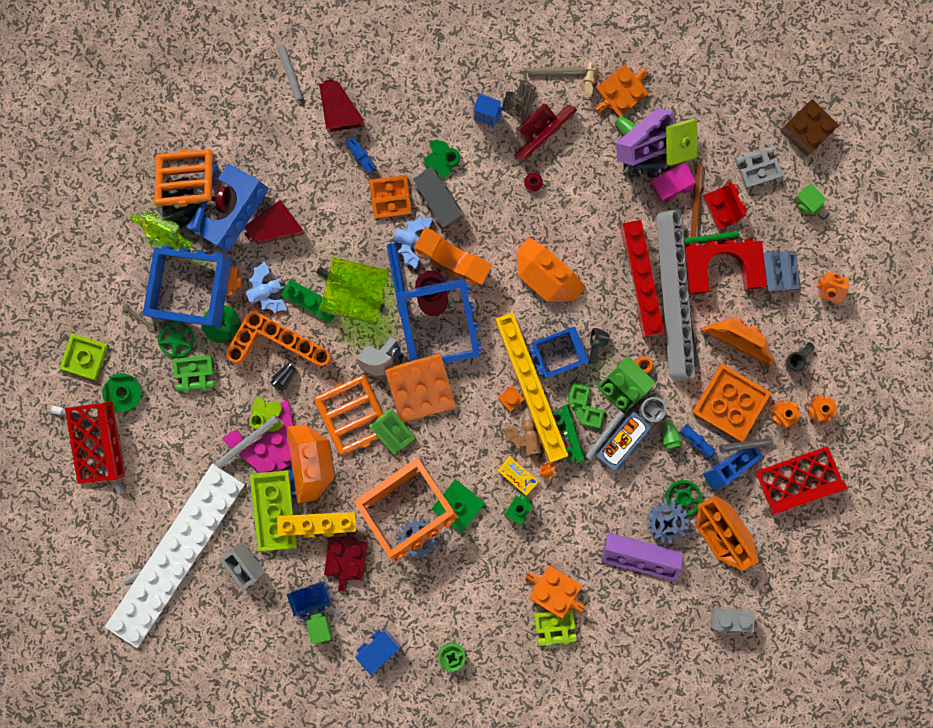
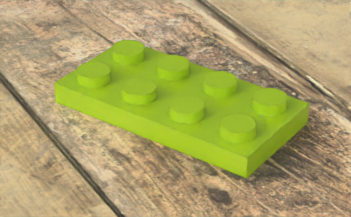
M289 470L250 474L258 551L297 548L296 535L279 536L277 527L278 516L294 515Z

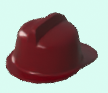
M425 271L417 277L415 288L444 283L445 280L436 271ZM447 291L417 297L418 305L424 314L438 316L448 306Z

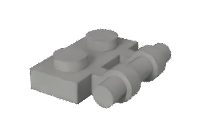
M763 147L756 152L750 154L747 152L742 154L741 157L735 158L737 165L745 164L746 168L739 171L745 189L783 176L777 158L769 160L768 156L774 154L772 147L766 149ZM761 159L762 163L753 165V160Z

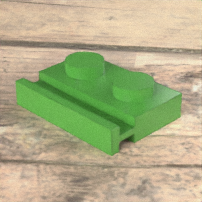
M391 408L380 416L376 422L369 425L394 455L416 438Z

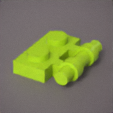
M572 608L567 611L563 619L558 618L549 611L534 613L536 633H544L545 637L537 639L538 646L546 645V647H552L553 644L560 643L568 645L569 642L577 641L576 634H568L569 629H575ZM561 631L562 635L551 637L550 632Z

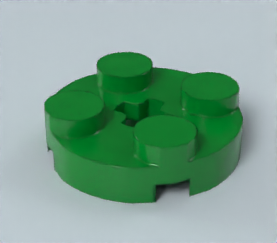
M224 305L222 315L226 324L225 328L217 329L216 327L202 325V330L207 338L216 343L232 341L241 326L238 313ZM209 310L205 313L204 317H208Z
M119 373L111 376L102 389L104 402L113 401L114 411H130L137 407L142 399L143 391L141 384L137 378L129 374ZM121 387H124V390L127 391V394L124 396V398H122L121 395H118V391H121Z

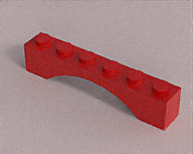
M642 220L622 223L620 230L631 269L642 338L660 335L664 333Z

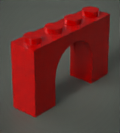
M750 238L740 243H737V240H728L726 244H718V241L707 242V245L699 246V243H691L688 247H685L689 294L709 292L708 264L713 256L719 254L730 255L739 262L742 269L744 290L765 288L767 283L763 242L756 241V238Z

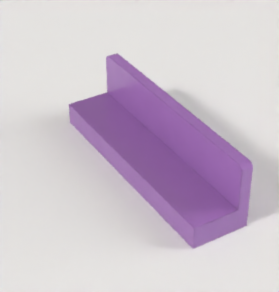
M608 533L601 562L676 582L681 572L682 552Z

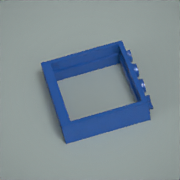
M162 245V248L154 247L142 316L220 328L232 260L224 257V253L219 252L208 255V252L203 250H196V253H193L191 249L179 247V251L173 250L174 247ZM166 256L217 262L208 317L157 310Z
M464 278L396 292L410 362L418 360L405 299L458 288L461 290L472 350L442 356L443 363H449L480 356L479 350H482L480 339H476L475 332L479 331L477 321L472 319V313H475L474 305L468 299V295L471 294L470 285L465 283Z

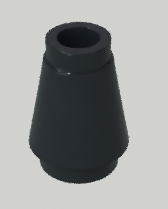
M287 363L271 377L270 384L282 392L284 389H287L297 369L290 363Z

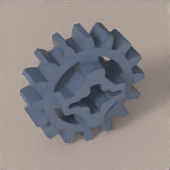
M664 500V505H661L659 502L657 503V509L651 507L653 514L649 513L647 515V518L650 519L647 521V526H650V533L655 532V539L660 536L661 542L668 539L669 543H672V538L679 541V535L685 536L684 530L689 529V525L686 524L689 522V517H685L687 515L686 510L681 511V504L676 507L675 501H672L670 505L667 500ZM678 516H680V518H681V524H680V525H679V523L676 521V520L678 519ZM656 518L660 522L658 527L655 525ZM671 519L672 523L667 522V523L665 524V521H664V520L669 521V520Z
M413 517L412 523L406 520L407 526L401 525L400 527L403 532L397 533L401 537L397 543L401 544L418 532L420 526L425 527L431 521L429 520L424 523L423 517H421L420 521ZM412 527V534L405 537L407 530ZM428 538L425 541L431 540L426 549H423L422 545L416 551L411 550L406 554L407 556L412 554V559L419 555L421 560L423 559V554L429 557V550L435 551L436 549L433 544H438L439 541L434 540V538Z

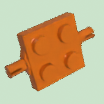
M624 64L595 88L603 101L595 108V111H598L597 113L600 115L608 108L618 118L625 114L649 94L641 83V80L649 75L648 71L644 73L646 69L643 68L638 74H634Z
M549 565L540 577L535 576L530 571L525 579L535 584L529 600L558 618L563 619L567 611L572 607L581 613L585 610L586 606L576 601L577 594L582 585Z

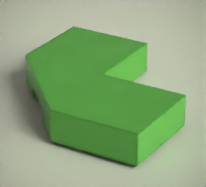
M572 383L567 402L581 425L600 429L605 410L586 406L591 387Z

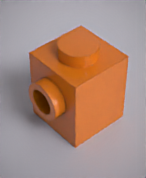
M236 267L230 268L226 296H234V292H239V288H242V276H239V269Z

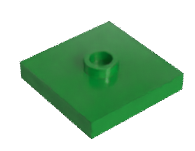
M456 479L443 493L458 516L451 525L462 533L485 502ZM439 500L432 507V510L439 516L446 512Z

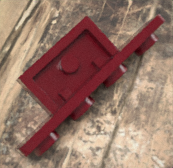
M543 103L517 128L527 143L514 155L515 158L521 161L528 160L538 147L543 146L551 135L560 130V126L573 118L577 108L567 105L555 116L549 106Z

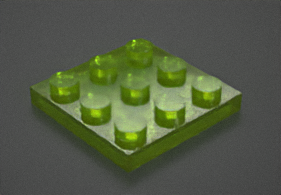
M333 257L319 311L376 325L389 270Z

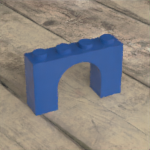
M229 163L218 179L236 192V206L226 218L221 220H212L204 215L199 232H195L227 253L269 190L260 180ZM195 215L187 225V228H189L190 230L192 228Z

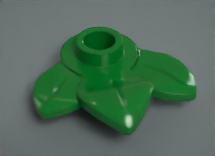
M433 140L429 142L433 152L426 156L423 164L429 168L431 166L435 167L441 177L444 178L451 173L452 167H455L460 162V153L454 148H449L444 141ZM449 154H453L455 156V159L453 161H449L447 159Z

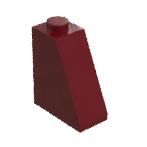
M325 80L319 84L325 125L328 133L365 127L362 116L338 81Z
M281 199L246 224L245 230L247 232L244 233L250 242L254 241L257 245L305 234Z

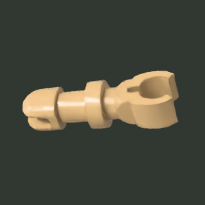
M592 62L588 63L587 75L584 77L585 85L581 97L589 99L592 96V84L595 83L594 73L596 72L597 65L594 63L592 68Z

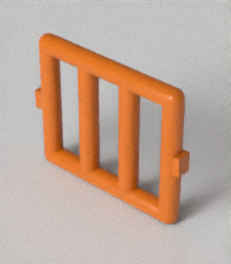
M182 149L176 153L158 154L156 156L155 206L179 204L180 207H183L189 203L211 201L212 150L188 151V149ZM205 157V164L163 168L164 161ZM205 172V179L163 183V176ZM204 187V194L162 198V191Z
M361 375L344 384L341 382L335 385V388L314 398L339 455L343 456L362 446L365 448L371 445V442L380 439L375 433H372L349 445L343 446L339 437L383 415V411L365 375ZM362 384L365 395L329 412L327 411L323 401ZM368 401L370 402L374 412L335 429L332 418Z

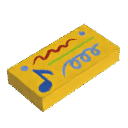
M510 456L497 470L526 496L539 482Z

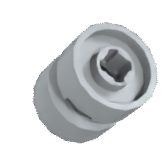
M650 397L640 402L638 414L646 422H657L664 418L667 408L660 398Z

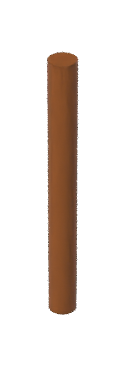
M696 164L695 167L696 183L694 184L690 237H698L703 164Z

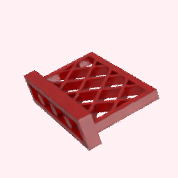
M113 401L65 408L77 484L105 480L112 481L125 477ZM92 408H97L98 417L96 420L88 415ZM72 411H77L82 415L78 422L73 419ZM85 418L92 423L89 430L81 426ZM95 427L101 430L99 439L91 434ZM78 429L85 434L81 441L76 438L75 433ZM88 437L95 442L92 449L84 444ZM98 446L104 449L102 458L95 453ZM81 448L89 453L85 460L79 457V450ZM91 456L99 461L95 469L87 463ZM101 465L107 468L108 476H103L98 472ZM84 467L92 472L88 478H83L82 469Z
M828 446L755 471L768 503L771 516L847 489L846 483L842 481ZM825 452L828 459L825 465L815 461L819 453ZM805 459L811 462L808 471L797 467L800 460ZM813 464L824 468L820 477L810 473ZM786 465L793 469L789 478L779 474L782 466ZM795 470L805 474L802 484L792 480ZM826 470L834 473L835 481L828 482L823 479ZM770 472L775 475L771 484L763 480L762 473ZM808 476L818 480L816 487L813 489L805 486ZM777 477L788 481L784 490L774 486ZM790 482L800 486L798 494L793 495L786 492ZM772 489L782 493L780 500L772 502L770 497Z

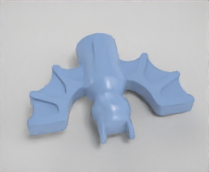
M419 216L414 222L408 221V229L405 231L397 228L393 242L402 244L398 253L403 255L404 263L411 265L414 269L417 268L419 257L411 251V247H414L419 239L415 233L423 230L424 227L430 229L431 217L426 219Z
M263 261L259 267H254V275L249 279L253 284V289L245 291L251 305L260 301L262 309H270L275 314L278 311H287L283 300L269 299L271 293H277L285 288V286H280L279 281L281 278L272 280L268 284H262L263 278L269 273V269L265 261Z

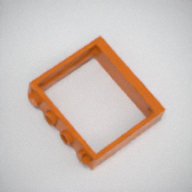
M418 457L353 501L387 556L393 562L401 558L404 559L407 556L406 553L412 549L420 548L426 539L434 538L439 534V530L444 527H450L451 523L458 518ZM421 472L446 512L391 549L368 513L367 508Z

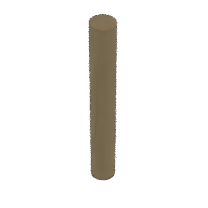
M585 67L528 68V76L585 74Z

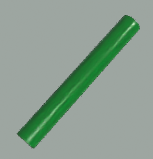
M736 231L684 238V244L687 246L691 243L703 244L712 241L739 239L740 233Z

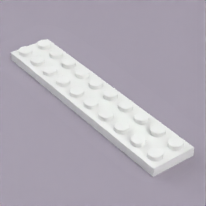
M215 464L210 466L105 625V628L134 647H139L245 486L243 482L223 469L218 468Z

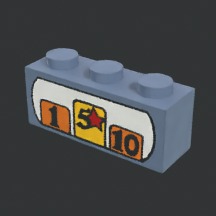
M631 412L595 456L612 471L620 470L626 463L624 459L627 455H633L638 449V442L641 439L644 441L650 435L649 429L652 426L635 412Z

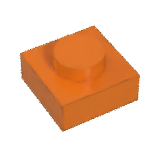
M513 385L498 397L510 412L524 400Z

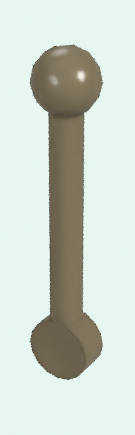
M124 304L122 306V309L124 311H128L139 321L145 324L149 331L155 330L154 324H149L136 312L130 309V306L128 304Z

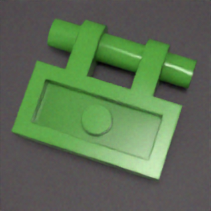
M211 355L172 359L174 378H182V384L175 385L176 392L183 391L184 393H189L191 390L201 389V391H207L209 388H215V381H207L206 375H214ZM199 376V382L190 383L189 377Z

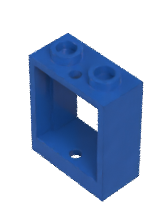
M575 326L531 343L532 347L529 348L532 358H536L539 365L536 366L538 374L543 376L544 379L589 362ZM568 335L578 361L548 372L538 346Z

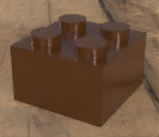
M811 99L780 131L807 157L839 124Z

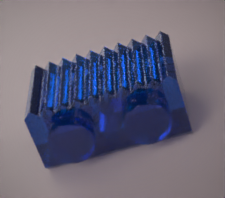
M326 580L287 594L294 617L298 615L300 618L311 615L310 611L318 609V612L324 611L333 602Z

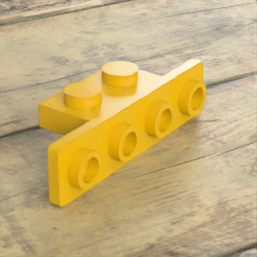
M355 512L278 516V535L303 534V538L315 537V534H322V537L334 536V533L355 532L356 514Z

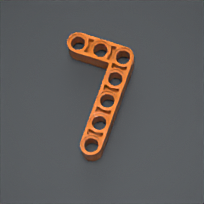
M258 312L248 313L226 353L228 360L237 364L244 362L258 336L262 334L319 366L325 367L332 360L330 352ZM258 316L260 318L259 324L252 326V318ZM275 325L277 328L276 333L269 335L268 328ZM245 333H249L251 337L247 343L242 341V336ZM289 334L293 335V342L285 344V337ZM308 343L310 351L304 354L301 351V347L303 344ZM239 349L241 357L235 360L233 352ZM320 353L327 354V360L323 363L318 361Z

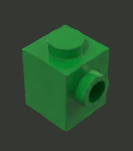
M523 494L520 496L515 495L504 516L522 525L533 506L529 503L531 499Z

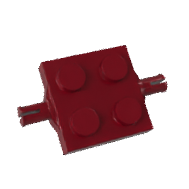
M346 532L344 537H329L324 575L339 579L338 591L346 592L347 580L362 581L364 576L368 541L354 538V532Z

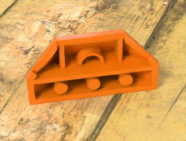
M530 237L517 250L518 277L547 303L574 302L586 288L570 268L546 247Z
M729 318L704 326L700 330L767 366L774 363L766 336L757 327L744 325V321L739 318Z
M306 424L286 427L298 503L318 500L335 478L329 440Z
M713 496L698 505L696 528L718 560L737 567L741 571L759 562L754 539L731 504L717 496Z

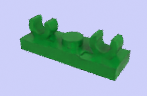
M291 279L281 294L284 298L330 324L340 309L338 305Z
M569 404L560 407L561 411L557 410L552 414H559L561 416V420L556 422V425H561L565 421L566 429L564 430L566 440H570L572 447H567L566 451H571L573 454L572 458L566 460L567 462H572L577 459V463L584 461L586 457Z

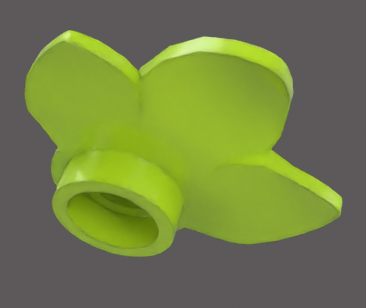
M262 396L258 397L252 404L253 414L249 420L250 425L257 430L274 415L278 417L282 409L281 403L277 401L266 403ZM259 417H260L261 420H262V423H261V424L258 423V418H259ZM280 420L268 431L274 432L279 430L284 425L283 422Z

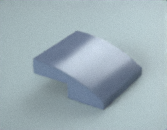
M796 251L764 253L768 291L801 289Z

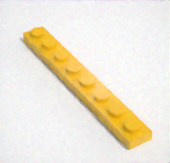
M514 313L496 318L495 323L549 463L567 457L568 453Z

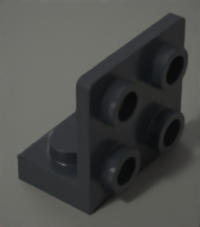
M661 154L635 165L623 163V175H628V178H638L641 174H647V177H658L667 168V164H662Z
M185 177L179 181H190V179ZM193 188L162 191V198L195 195ZM189 203L183 207H180L178 204L158 206L163 221L170 231L173 232L189 224L197 212L199 203Z

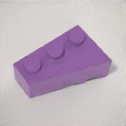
M657 108L616 142L618 162L635 165L667 152L666 127L674 124L673 111Z

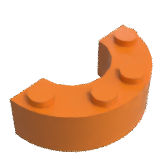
M424 227L414 246L416 250L414 253L421 258L430 260L428 264L437 269L442 267L446 269L445 273L453 278L456 275L464 278L466 283L474 287L476 284H483L493 265L477 255L467 253L455 247L440 234L427 227Z

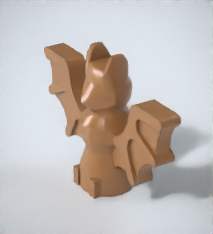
M531 416L530 420H525L522 417L523 430L525 431L524 437L518 434L515 427L502 429L506 435V441L514 443L516 449L525 446L527 455L541 453L539 445L541 440L535 432V424Z

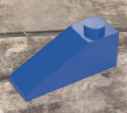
M757 448L737 450L711 467L703 476L714 491L728 485L763 456Z

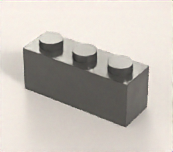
M431 166L413 178L415 190L425 198L423 202L429 211H433L435 215L433 218L439 227L448 228L465 217V214L435 167Z

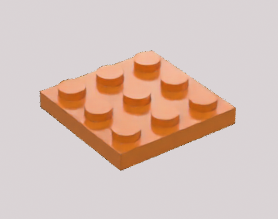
M441 353L385 369L398 416L403 422L456 408Z
M721 363L692 413L736 440L743 442L771 392Z

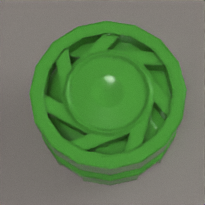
M454 642L443 645L438 655L440 666L449 672L461 669L465 663V651L462 646Z

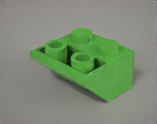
M627 356L597 388L623 413H626L647 394L655 384V381Z

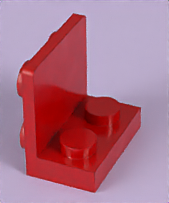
M731 180L723 187L703 195L717 230L733 225L746 216V205L743 201H740L738 187Z

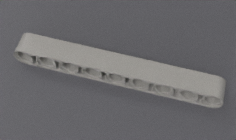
M675 209L661 212L657 215V230L669 374L672 380L677 381L692 379L695 375L683 220L681 212Z

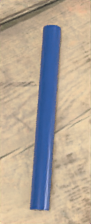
M213 164L212 188L219 169V166L216 164ZM208 202L199 203L191 228L192 231L199 232Z

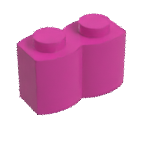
M685 162L650 182L660 202L666 201L667 203L676 199V194L680 192L685 194L694 189L693 185L696 183Z

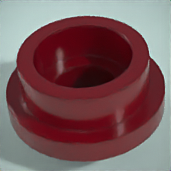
M535 172L529 173L524 179V186L531 192L540 190L543 185L541 175ZM536 179L537 184L532 185L530 180Z

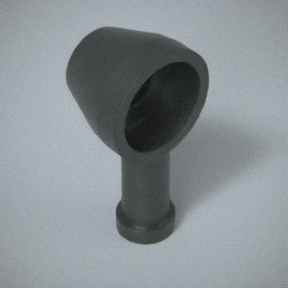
M594 327L591 331V351L588 363L597 364L599 346L607 345L609 342V333L600 328Z
M808 342L800 353H791L786 359V369L789 372H799L806 366L805 358L815 349L814 344Z

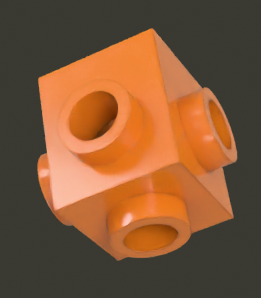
M827 271L824 277H820L817 283V288L819 289L818 297L841 304L849 290V279L838 273Z
M824 395L812 398V402L807 403V413L813 422L827 423L832 421L831 417L837 415V405L831 397L824 398Z
M780 400L773 405L774 409L769 412L772 416V421L781 428L793 427L799 422L797 419L802 416L799 413L800 408L798 405L790 400ZM786 411H788V413L790 414L789 417H786Z

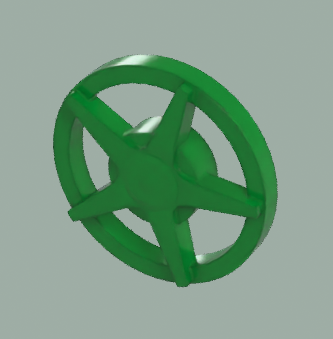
M171 322L166 324L159 332L158 344L166 355L175 358L182 357L193 348L194 334L186 324ZM181 325L185 328L180 332H174L170 326ZM168 328L170 335L168 339L162 341V335ZM186 330L189 331L191 336L190 344L184 341L183 334ZM169 343L172 346V354L167 352L162 344ZM181 345L188 346L185 352L176 354L177 347Z
M678 480L668 487L665 495V500H667L668 504L671 505L669 493L673 488L677 493L676 499L673 501L681 504L683 510H686V505L690 504V502H698L692 511L687 512L686 516L692 515L698 510V505L702 502V494L696 484L688 480ZM680 483L689 484L686 490L679 491L675 487V485ZM692 486L698 493V500L692 498L689 493Z

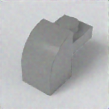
M390 337L380 351L367 345L356 360L361 370L374 376L386 375V368L395 366L393 360L399 356L401 349L398 341Z

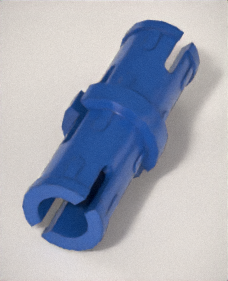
M352 137L351 140L349 139L345 143L355 156L354 160L360 163L367 175L377 169L367 155L368 152L363 150L355 137Z
M688 424L679 431L691 443V446L693 448L696 447L707 459L715 452L716 449L703 439L704 436L696 433Z

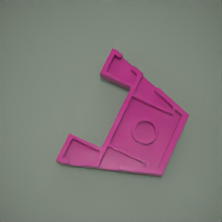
M288 400L281 403L282 409L278 416L284 424L282 428L265 435L239 453L260 473L280 471L292 464L286 427L293 426ZM238 429L222 438L231 448H234L244 440Z

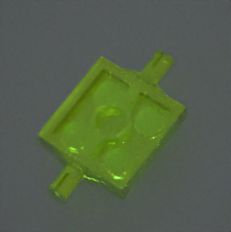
M145 210L141 217L134 213L130 217V221L142 227L145 235L167 246L179 250L181 245L187 249H190L192 241L181 236L180 227L175 222L164 220L157 213H150Z

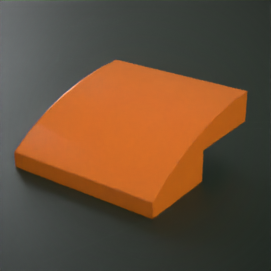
M407 175L369 179L374 219L412 214Z

